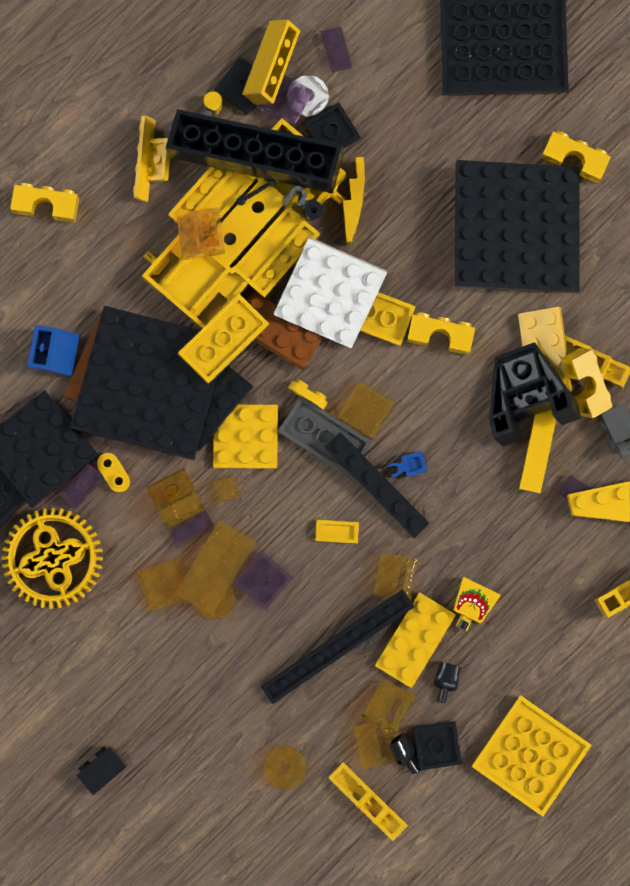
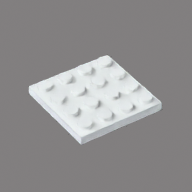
M308 237L277 304L274 315L352 348L387 271Z

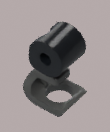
M301 186L293 187L282 202V205L286 207L293 194L296 193L298 195L296 206L302 207V214L306 220L314 221L320 218L323 213V207L315 199L305 200L307 195Z

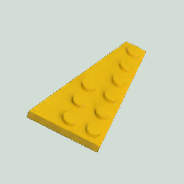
M630 481L567 495L571 516L630 522Z

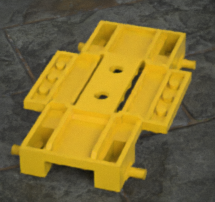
M283 118L272 128V130L303 136ZM210 167L168 214L183 230L158 258L150 251H147V255L143 256L152 264L142 275L144 281L177 306L201 330L238 294H241L248 285L265 298L298 261L308 237L316 240L320 236V233L305 221L302 207L296 206L298 202V195L296 193L293 194L281 215L236 266L231 268L230 265L271 218L278 213L279 209L283 206L282 202L287 193L296 185L276 181L275 186H270L246 200L243 206L237 205L209 238L202 243L237 203V198L242 197L256 180L258 182L248 194L268 183V179ZM340 168L333 194L303 187L307 195L305 200L315 199L322 205L326 200L333 198L341 205L346 198L338 193L337 189L346 178V172ZM255 202L263 203V212L255 213L252 210V205ZM229 233L234 234L236 242L233 245H227L224 242L225 235Z

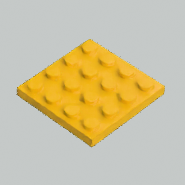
M519 695L471 767L543 817L592 745Z

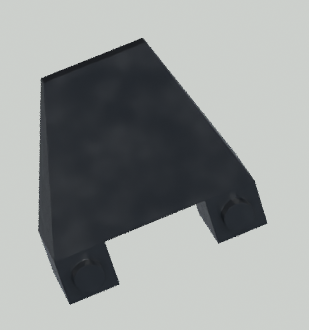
M535 342L495 357L489 421L493 438L502 447L522 440L518 421L551 409L553 417L561 425L582 419L577 399Z

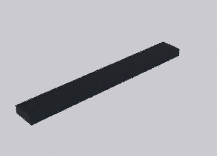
M402 589L263 684L261 688L271 703L274 704L415 606Z

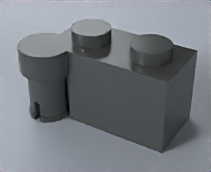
M625 403L600 414V419L598 420L600 429L606 431L608 435L607 444L610 450H614L616 454H619L622 460L630 457V414Z

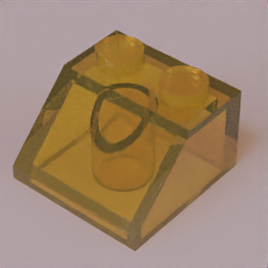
M185 468L147 487L167 529L205 511Z

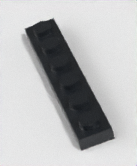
M341 432L325 446L330 454L413 538H416L430 524Z

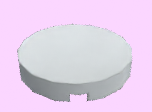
M300 76L289 86L287 94L288 105L299 116L306 118L315 117L322 113L328 104V88L318 77Z

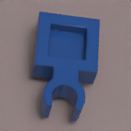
M422 451L401 456L402 463L400 464L391 463L388 465V468L395 466L398 469V472L392 474L391 477H397L402 472H405L408 478L428 471Z

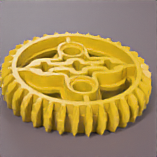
M45 508L42 511L43 516L36 510L34 512L36 518L33 519L28 514L29 522L26 523L24 519H20V523L23 526L20 528L18 525H14V529L18 532L15 534L10 531L9 535L14 537L13 540H5V543L10 544V548L3 547V551L9 552L8 556H2V560H8V564H3L2 568H9L10 571L5 572L4 576H12L7 581L8 584L16 583L12 590L17 591L21 589L18 594L19 597L27 594L26 602L34 598V606H37L39 600L41 601V608H45L47 602H49L50 609L54 608V602H57L58 608H62V601H65L66 606H70V598L77 603L78 598L76 595L79 594L80 597L84 598L85 594L82 590L85 589L91 592V588L87 585L89 583L96 585V581L92 580V577H100V574L95 572V568L102 569V566L97 565L96 562L103 561V557L97 556L96 553H101L103 550L102 548L96 549L95 546L101 542L100 540L93 541L97 533H88L93 527L89 525L84 528V525L87 523L85 519L78 523L80 519L78 514L71 519L72 512L68 511L66 516H64V509H60L59 514L56 515V509L51 508V514L48 515V511ZM58 521L69 524L81 533L86 543L83 544L80 540L74 538L60 541L57 531L51 526L44 525V523ZM38 525L33 534V543L36 550L24 555L20 560L19 567H16L15 555L21 538L29 529ZM45 532L51 535V540L47 544H43L40 540L41 535ZM54 545H56V546H58V547H60V548H62V547H65V548L60 549V550H56V549H53V548H51V547H53ZM71 546H73L74 548H79L78 551L75 552L76 556L74 557L71 554H66L68 553V551L71 550ZM88 549L90 554L88 571L81 583L68 592L67 589L72 583V573L69 566L82 561ZM51 553L53 555H59L58 558L55 559L54 564L50 561H46L48 560V558H50ZM69 559L63 563V569L58 568L62 564L61 561ZM31 560L35 563L38 562V564L34 566V571L29 568L26 569V567L30 565ZM46 566L50 568H55L51 570V572L45 569L40 570L41 568H44ZM22 573L28 578H37L44 575L49 587L55 591H60L61 594L56 596L39 594L31 590L21 580L19 574ZM57 573H63L65 580L62 584L57 585L54 577Z

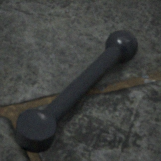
M268 180V183L247 196L238 197L237 204L243 206L246 200L270 186H275L276 181Z

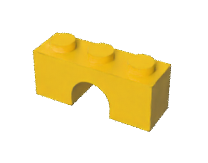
M553 131L541 159L556 166H561L564 158L576 156L582 162L580 176L599 184L611 157L602 149L596 148L594 150L588 147V144L584 141H574L564 132L558 131L556 133Z
M21 183L20 186L14 185L10 208L13 214L34 217L36 207L40 203L48 202L53 205L52 217L54 220L70 223L76 222L79 197L74 191L62 189V192L54 191V188L42 186L41 189L33 188V185L28 183Z
M418 312L417 315L413 314L407 342L428 346L430 336L441 332L449 338L448 351L469 356L475 328L471 327L470 323L459 321V324L451 323V320L445 317H438L437 320L429 318V314Z
M579 348L560 359L567 378L575 380L583 378L585 381L583 392L575 397L581 416L595 418L613 407L611 395L606 389L604 376L599 370L597 357L592 349Z
M630 579L594 600L604 618H609L630 605Z

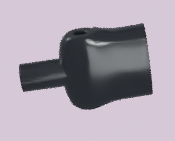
M440 661L434 680L435 687L440 689L438 702L445 703L448 691L454 692L457 690L462 667Z
M405 733L397 735L388 746L394 755L396 763L399 766L407 765L410 772L415 774L419 771L413 760L416 753L415 747Z

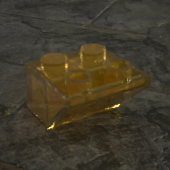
M218 207L196 210L177 217L183 260L225 254Z

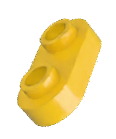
M299 379L296 382L291 381L288 386L289 390L324 410L328 404L325 401V395L319 391L313 393L308 390V385Z
M102 454L97 461L98 469L113 491L118 493L125 492L130 486V478L114 454ZM106 460H111L112 464L110 467L104 466ZM117 478L123 479L121 485H116L115 480Z

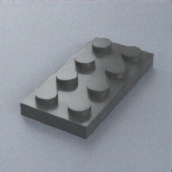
M300 396L278 430V433L350 478L351 474L330 454L325 446L339 432L363 455H365L372 444L371 440Z

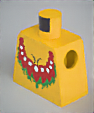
M463 577L453 607V611L460 614L456 627L468 631L472 621L481 624L499 599L500 594Z

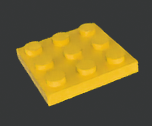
M238 405L214 434L213 468L277 469L278 405Z

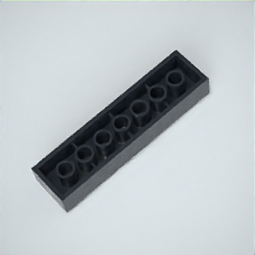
M179 109L176 111L165 147L169 158L332 194L344 156L341 144Z

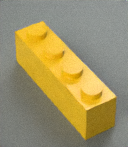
M288 19L273 20L268 23L242 93L255 105L274 104L300 33V30Z

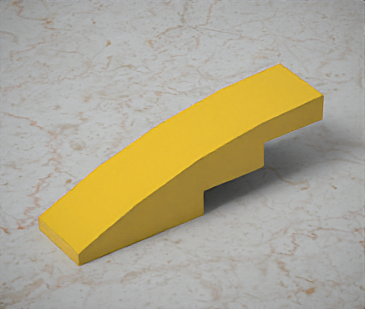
M364 157L355 158L357 178L349 179L350 200H343L347 246L352 244L363 204L365 182Z
M565 336L567 355L579 348L592 349L591 346ZM592 349L597 357V364L604 376V380L624 388L630 375V367Z
M551 409L534 415L519 489L541 493L556 423Z
M344 762L328 777L392 841L408 827Z

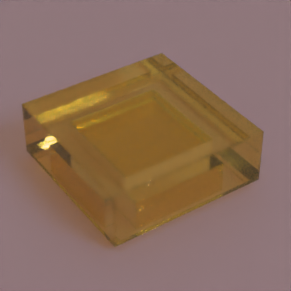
M235 476L214 481L219 502L240 497Z

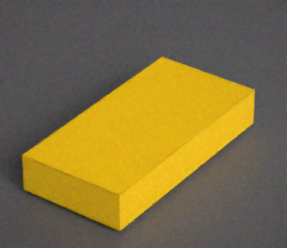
M316 520L315 541L358 544L359 522Z

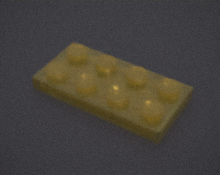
M219 520L175 595L213 616L256 541Z

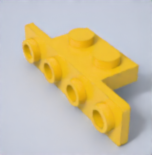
M146 115L141 116V123L139 125L138 157L135 166L136 178L133 187L134 198L142 202H148L150 182L168 181L170 158L165 148L168 138L154 139L156 121Z

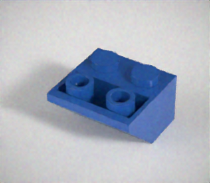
M35 325L27 367L34 371L72 377L80 335L57 328Z

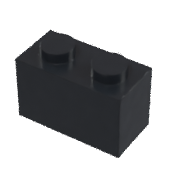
M104 746L95 754L97 758L93 762L86 761L78 768L80 773L76 776L92 795H95L128 767L112 746L108 749Z

